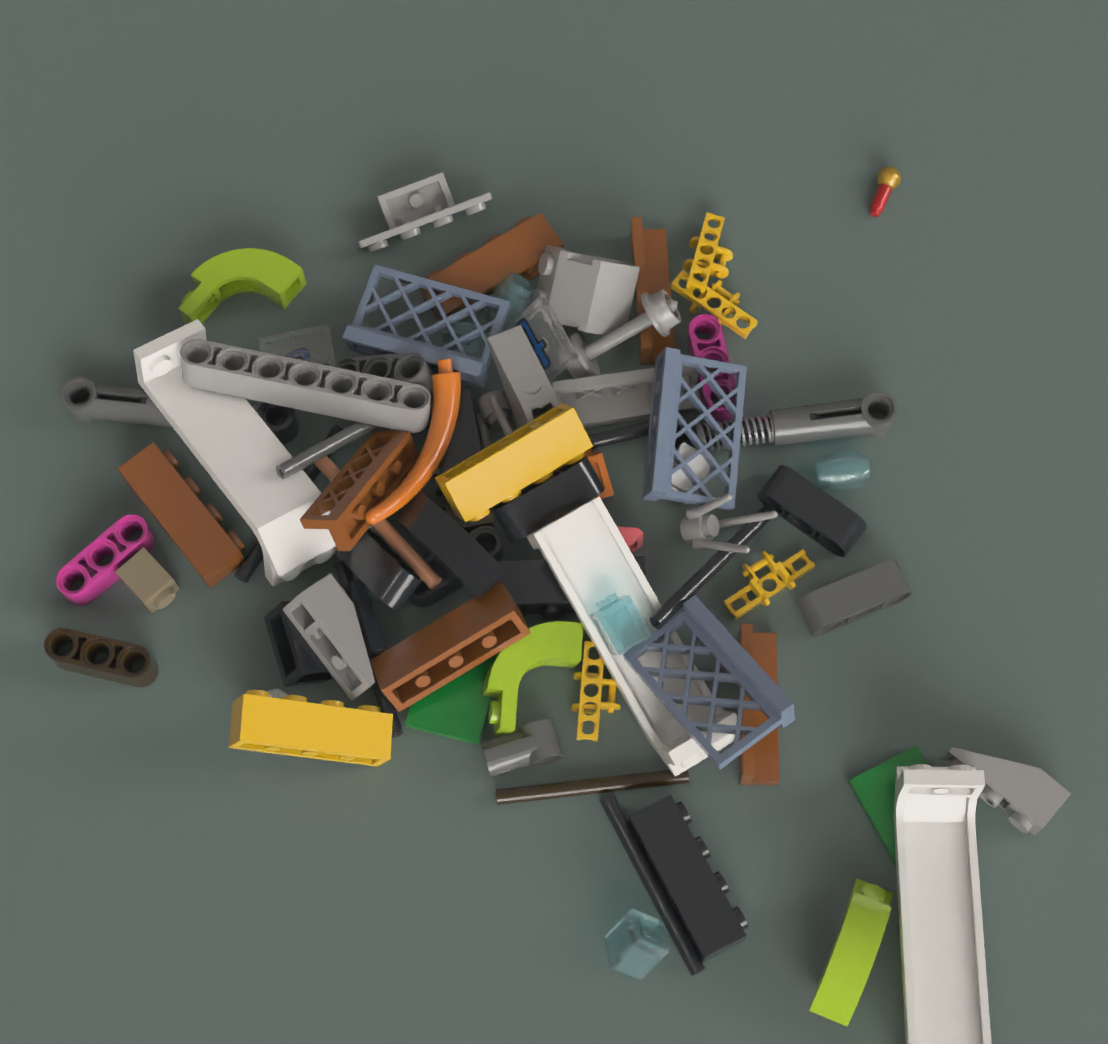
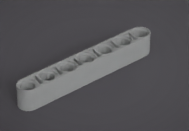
M201 339L190 340L183 344L180 349L182 376L184 382L193 388L399 431H410V433L421 432L430 423L431 395L424 386Z

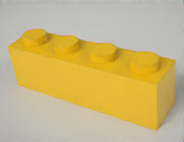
M561 403L435 477L454 515L464 522H475L490 513L489 508L497 503H507L519 497L522 493L521 489L529 484H539L546 481L553 475L552 471L559 466L578 462L585 456L584 452L593 447L574 407Z
M248 690L246 694H242L232 702L229 748L376 767L389 761L391 758L393 714L380 712V707L361 705L357 709L346 708L343 702L336 700L321 701V704L309 703L306 697L300 695H286L283 699L269 697V692L263 690Z

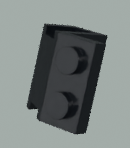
M352 581L343 589L354 604L370 661L385 651L383 635L378 628L372 609V600L367 593L365 584L362 581ZM291 601L280 602L264 617L284 687L323 683L331 680L328 669L282 610Z

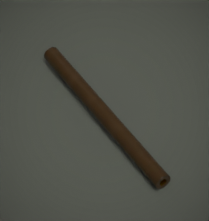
M669 769L496 789L497 805L684 784L689 783V773L687 769L675 777Z

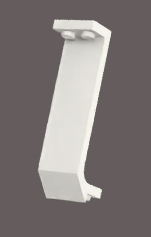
M197 319L133 350L138 383L250 526L263 551L265 577L274 587L283 581L293 580L301 571L316 563L321 564L327 561L336 552V545L329 529H304L299 520L320 496L321 492L303 469L286 479H281L278 476L276 466L291 459L292 456L245 398L193 388L184 382L180 360L181 347L186 342L194 339L207 341L206 329ZM328 511V512H326V513H324V514H322V515H329L330 511Z
M600 496L587 501L526 536L533 549H540L646 738L673 775L676 777L706 759L708 756L624 660L623 654L657 630L652 626L649 618L661 607V604ZM591 616H597L598 620L593 621ZM673 632L670 636L669 644L683 645L677 632ZM604 636L608 638L606 640H609L610 645L614 646L617 653H611L607 646L608 644H606L607 641L605 642V639H603ZM647 651L637 660L643 667L660 668L662 652ZM668 653L666 669L687 670L689 654ZM694 664L693 671H698ZM652 676L658 683V677ZM664 677L663 690L667 694L684 695L686 679ZM692 680L690 696L712 697L704 680ZM677 704V706L682 710V704ZM688 704L687 717L691 722L708 723L710 706ZM716 707L714 724L736 725L737 715L735 712L726 711L722 707ZM700 731L706 738L707 732ZM713 732L711 745L719 751L734 742L735 734Z
M926 764L897 766L893 819L906 1044H992L975 825L976 803L985 787L984 770H976V767L969 765L932 767Z

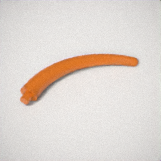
M452 359L437 360L438 374L431 375L433 387L431 422L426 441L416 463L406 478L388 497L366 512L365 520L367 523L376 524L406 505L429 481L444 457L455 429L461 396V372H453Z

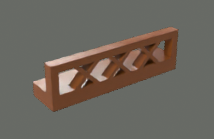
M631 217L632 265L640 267L635 287L636 317L646 312L641 302V295L643 293L653 294L664 289L671 297L666 228L643 230L642 217ZM653 325L638 333L640 365H655L656 357L666 347L676 349L674 327L670 329V335L667 337H663Z
M410 431L372 432L299 519L303 528L329 529L337 550L351 551L371 526L365 520L366 512L383 501L401 484L419 457ZM332 510V511L329 513V515H322V514H324V513H326V512Z
M741 624L738 643L778 685L777 633H754L753 624ZM738 686V700H739V698H740V690H741V688H740L739 686ZM745 694V700L751 701L750 698ZM744 709L742 726L758 727L768 719L759 710ZM778 727L739 755V785L779 784ZM740 735V740L746 735Z

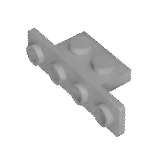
M441 172L377 196L376 198L388 231L358 241V248L367 247L370 253L389 246L386 239L398 234L401 240L421 234L419 226L432 222L434 228L453 222L452 214L465 210L467 216L487 209L484 202L492 199L491 193L489 192L455 205L444 174Z

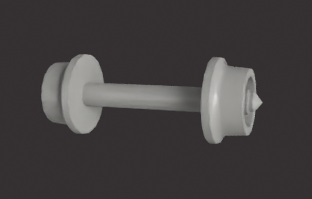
M664 289L653 294L643 293L641 295V302L646 311L645 313L589 345L578 333L571 335V341L560 348L564 368L568 369L575 379L589 375L597 376L600 374V368L596 360L597 356L651 325L663 337H667L670 335V329L681 322V316L677 309L678 302L672 300Z

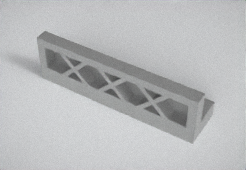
M683 366L682 378L692 389L698 384L699 372L694 367ZM655 368L552 382V387L559 404L563 403L574 407L584 428L650 419ZM680 388V397H681V396L684 395V392H683V391L681 390V388ZM698 389L694 393L700 400V394ZM688 398L679 403V413L694 410L695 413L698 412Z

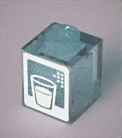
M613 593L596 603L598 610L590 614L612 655H621L652 636L630 595H623L618 598L617 594Z

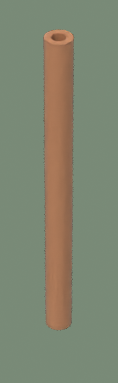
M328 456L314 463L330 482L341 471ZM386 518L376 524H371L430 589L435 588L441 582L442 578Z

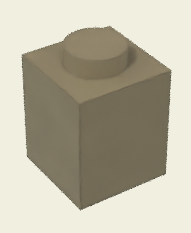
M144 547L115 571L122 583L151 614L157 609H163L174 600L175 593L180 589L170 574Z

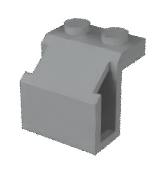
M546 244L545 252L541 255L538 263V271L540 273L538 285L531 296V315L550 323L578 327L577 330L607 335L628 322L640 267L624 261L574 253L558 246Z

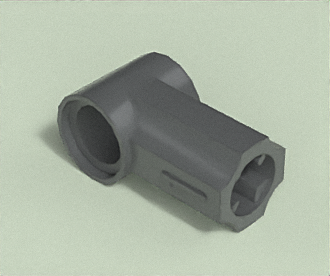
M541 719L522 726L519 732L481 743L491 777L528 765L530 767L545 766L563 757L551 719Z

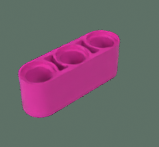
M709 314L695 316L691 320L688 329L687 347L689 355L730 363L719 321ZM699 333H708L712 336V338L708 340L699 339L696 335ZM721 372L713 378L726 395L735 389L733 374ZM700 374L698 375V384L704 380ZM706 383L699 388V394L702 404L708 410L714 405L711 400L717 396ZM734 395L731 398H729L732 403L734 401ZM719 406L710 413L716 422L723 423L724 420L729 421L732 418V415L725 406Z
M129 514L123 516L60 569L56 577V585L59 591L73 605L85 606L90 604L119 579L115 571L144 547L149 553L155 545L154 534L145 520L139 515ZM137 530L143 531L141 537L136 541H127L128 536L132 532ZM110 554L114 555L110 564L99 566V561L102 557ZM85 579L84 585L80 589L70 591L71 584L74 581Z

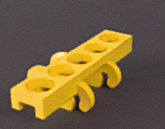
M706 212L700 236L690 239V248H695L696 244L697 248L694 259H687L683 264L685 271L690 269L685 288L690 289L693 286L700 288L701 293H705L709 276L721 279L728 276L729 270L725 265L726 262L733 259V253L729 249L718 246L725 217ZM710 220L716 221L718 223L717 228L710 227L708 222ZM705 234L714 235V241L704 238ZM714 259L719 260L718 264L713 263ZM694 275L703 277V281H696L693 278Z
M682 270L671 283V289L693 303L689 313L694 315L697 307L699 309L702 307L717 317L720 325H725L746 339L751 330L757 326L758 321L737 307L740 303L738 300L740 293L731 294L721 287L722 281L718 280L710 285L711 288L707 286L705 293H701L696 298L693 295V291L695 289L700 291V288L691 286L690 289H685L679 286V281L683 279L687 282L689 276L688 272ZM712 298H717L720 300L721 305L718 308H711L707 302H710ZM741 319L749 326L747 328H740L737 326L736 321Z
M804 549L783 563L780 561L775 563L773 561L774 556L772 554L769 555L766 551L761 552L762 559L751 566L744 563L742 565L744 570L742 574L750 579L749 585L724 600L723 603L732 617L737 620L759 604L765 607L770 604L769 598L785 587H788L790 590L796 587L795 581L815 568L814 562L809 560ZM798 559L803 560L806 566L796 571L792 563ZM767 565L771 572L759 579L755 572ZM767 579L773 580L776 583V589L771 592L765 591L762 587L763 581ZM751 590L757 597L752 601L747 597V593ZM737 599L743 600L746 605L735 611L732 608V602Z
M585 641L582 672H576L573 676L574 680L581 681L580 703L572 704L571 711H579L577 740L587 739L598 742L600 710H608V713H614V710L621 709V705L616 703V690L618 686L612 677L610 679H603L604 662L600 655L597 660L589 658V648L595 646L592 641ZM588 666H597L598 673H587ZM588 684H595L599 689L598 694L594 697H589L585 695L584 687ZM602 687H609L607 702H601ZM591 721L594 723L592 734L583 733V722Z

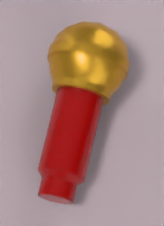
M884 167L877 174L878 188L870 205L871 210L869 212L873 217L880 216L890 193L901 182V174L894 167Z

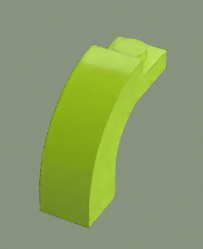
M258 248L231 250L212 257L191 274L196 289L189 291L184 296L178 309L185 324L197 319L203 324L221 302L232 295L243 292L261 294L283 309H286L307 283L303 269L278 253Z
M554 621L535 625L529 628L531 632L529 635L498 654L487 672L481 695L496 697V701L491 700L488 717L489 723L494 724V735L506 736L515 731L518 688L526 672L540 666L574 668L581 661L582 623Z
M856 878L834 945L817 983L809 1009L810 1012L848 1026L880 947L892 908L890 904L893 892Z

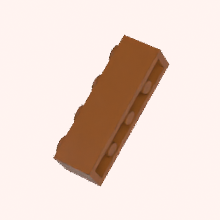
M540 212L533 217L521 219L513 229L503 235L497 234L492 236L485 242L484 246L474 252L463 253L452 265L443 270L431 272L426 276V279L502 298L540 275L538 263L541 255L545 252L546 244L564 248V243ZM421 288L423 300L426 302L432 299L429 290ZM434 291L436 296L442 294ZM452 297L440 303L447 317L466 308L463 300L457 297ZM468 301L469 305H472V304L475 303V302H472V301ZM437 306L430 308L438 321L443 320ZM470 315L454 322L453 324H451V326L453 327L454 325L460 323L461 321L470 317Z
M153 442L117 469L133 492L211 589L241 566L245 559L240 550L245 546L232 529L226 533L218 524L223 518L210 502L204 506L197 496L202 492L188 475L183 479L176 469L180 465L168 449L161 452Z
M499 582L479 600L476 597L472 598L371 659L370 662L381 691L400 712L529 635L531 632L517 603L504 585Z

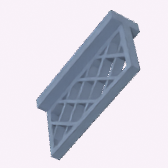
M374 264L352 326L347 325L343 340L351 351L368 356L418 353L424 358L435 374H438L437 360L452 359L453 372H461V382L485 388L489 377L487 370L492 358L485 333L491 331L489 336L501 332L510 308V302ZM384 277L395 280L399 289L380 299L376 292L380 278ZM400 282L406 283L408 285L402 287ZM418 288L428 289L432 299L413 308L407 294ZM434 291L442 294L436 296ZM403 296L410 310L390 319L384 306ZM373 297H375L376 301L371 303ZM452 297L461 298L466 308L447 317L440 303ZM468 301H472V302H475V303L472 304V305H469ZM437 306L443 320L424 329L417 315ZM486 306L497 308L498 312L495 320L481 327L474 312ZM381 308L387 322L374 329L363 326L367 314ZM470 315L477 329L458 338L451 324ZM414 317L421 331L408 338L399 336L395 326ZM448 327L454 341L443 347L432 345L428 336ZM391 329L393 334L387 333L385 331ZM479 336L482 337L486 344L481 359L466 355L462 345ZM425 338L427 343L420 342L419 340ZM459 348L461 353L452 350Z
M666 347L656 357L643 480V500L656 502L659 499L702 506L716 499L712 497L703 484L717 475L726 487L725 494L731 493L733 495L730 501L717 508L725 510L735 508L747 366L680 354V349ZM682 367H694L704 380L691 389L682 378ZM707 370H711V371H715V372H713V373L710 375V373H709ZM721 372L736 375L735 389L728 395L724 393L713 379ZM706 383L720 400L708 410L694 393ZM680 388H681V390L684 392V395L681 396V397H680ZM734 395V401L732 403L729 398H731ZM686 398L691 401L701 414L689 424L686 423L678 412L679 403ZM722 404L732 415V423L724 431L710 414ZM703 418L717 435L705 445L702 444L691 429L692 426ZM677 424H678V426L681 428V430L676 433ZM731 430V435L729 439V437L726 434ZM683 433H685L697 449L686 460L675 449V440ZM719 439L729 451L728 461L719 466L707 450L709 446ZM699 454L703 456L714 471L702 481L699 480L687 464ZM675 460L678 466L673 469V461ZM728 466L726 475L723 469ZM679 469H682L694 485L686 493L671 490L672 475ZM695 490H698V492H699L701 495L692 494V493H693Z
M694 595L683 603L684 610L668 621L661 629H657L625 652L623 657L718 769L721 770L779 725L784 729L795 720L794 703ZM683 625L692 634L691 646L669 644L671 634ZM647 651L662 652L660 668L643 667L637 658ZM668 653L689 654L687 670L666 669ZM695 655L712 656L716 661L715 672L693 671ZM721 667L726 673H720ZM652 676L658 677V683ZM664 677L686 679L684 695L667 694L663 690ZM692 680L714 681L712 697L690 696ZM719 682L736 683L741 688L739 700L717 698ZM745 694L750 698L751 701L745 700ZM677 704H682V710L677 706ZM688 704L710 706L708 723L691 722L687 717ZM716 707L738 709L736 725L714 724ZM744 709L759 710L768 719L758 727L742 726ZM700 731L707 732L706 738ZM712 733L735 734L734 745L720 755L711 745ZM740 735H746L740 740Z

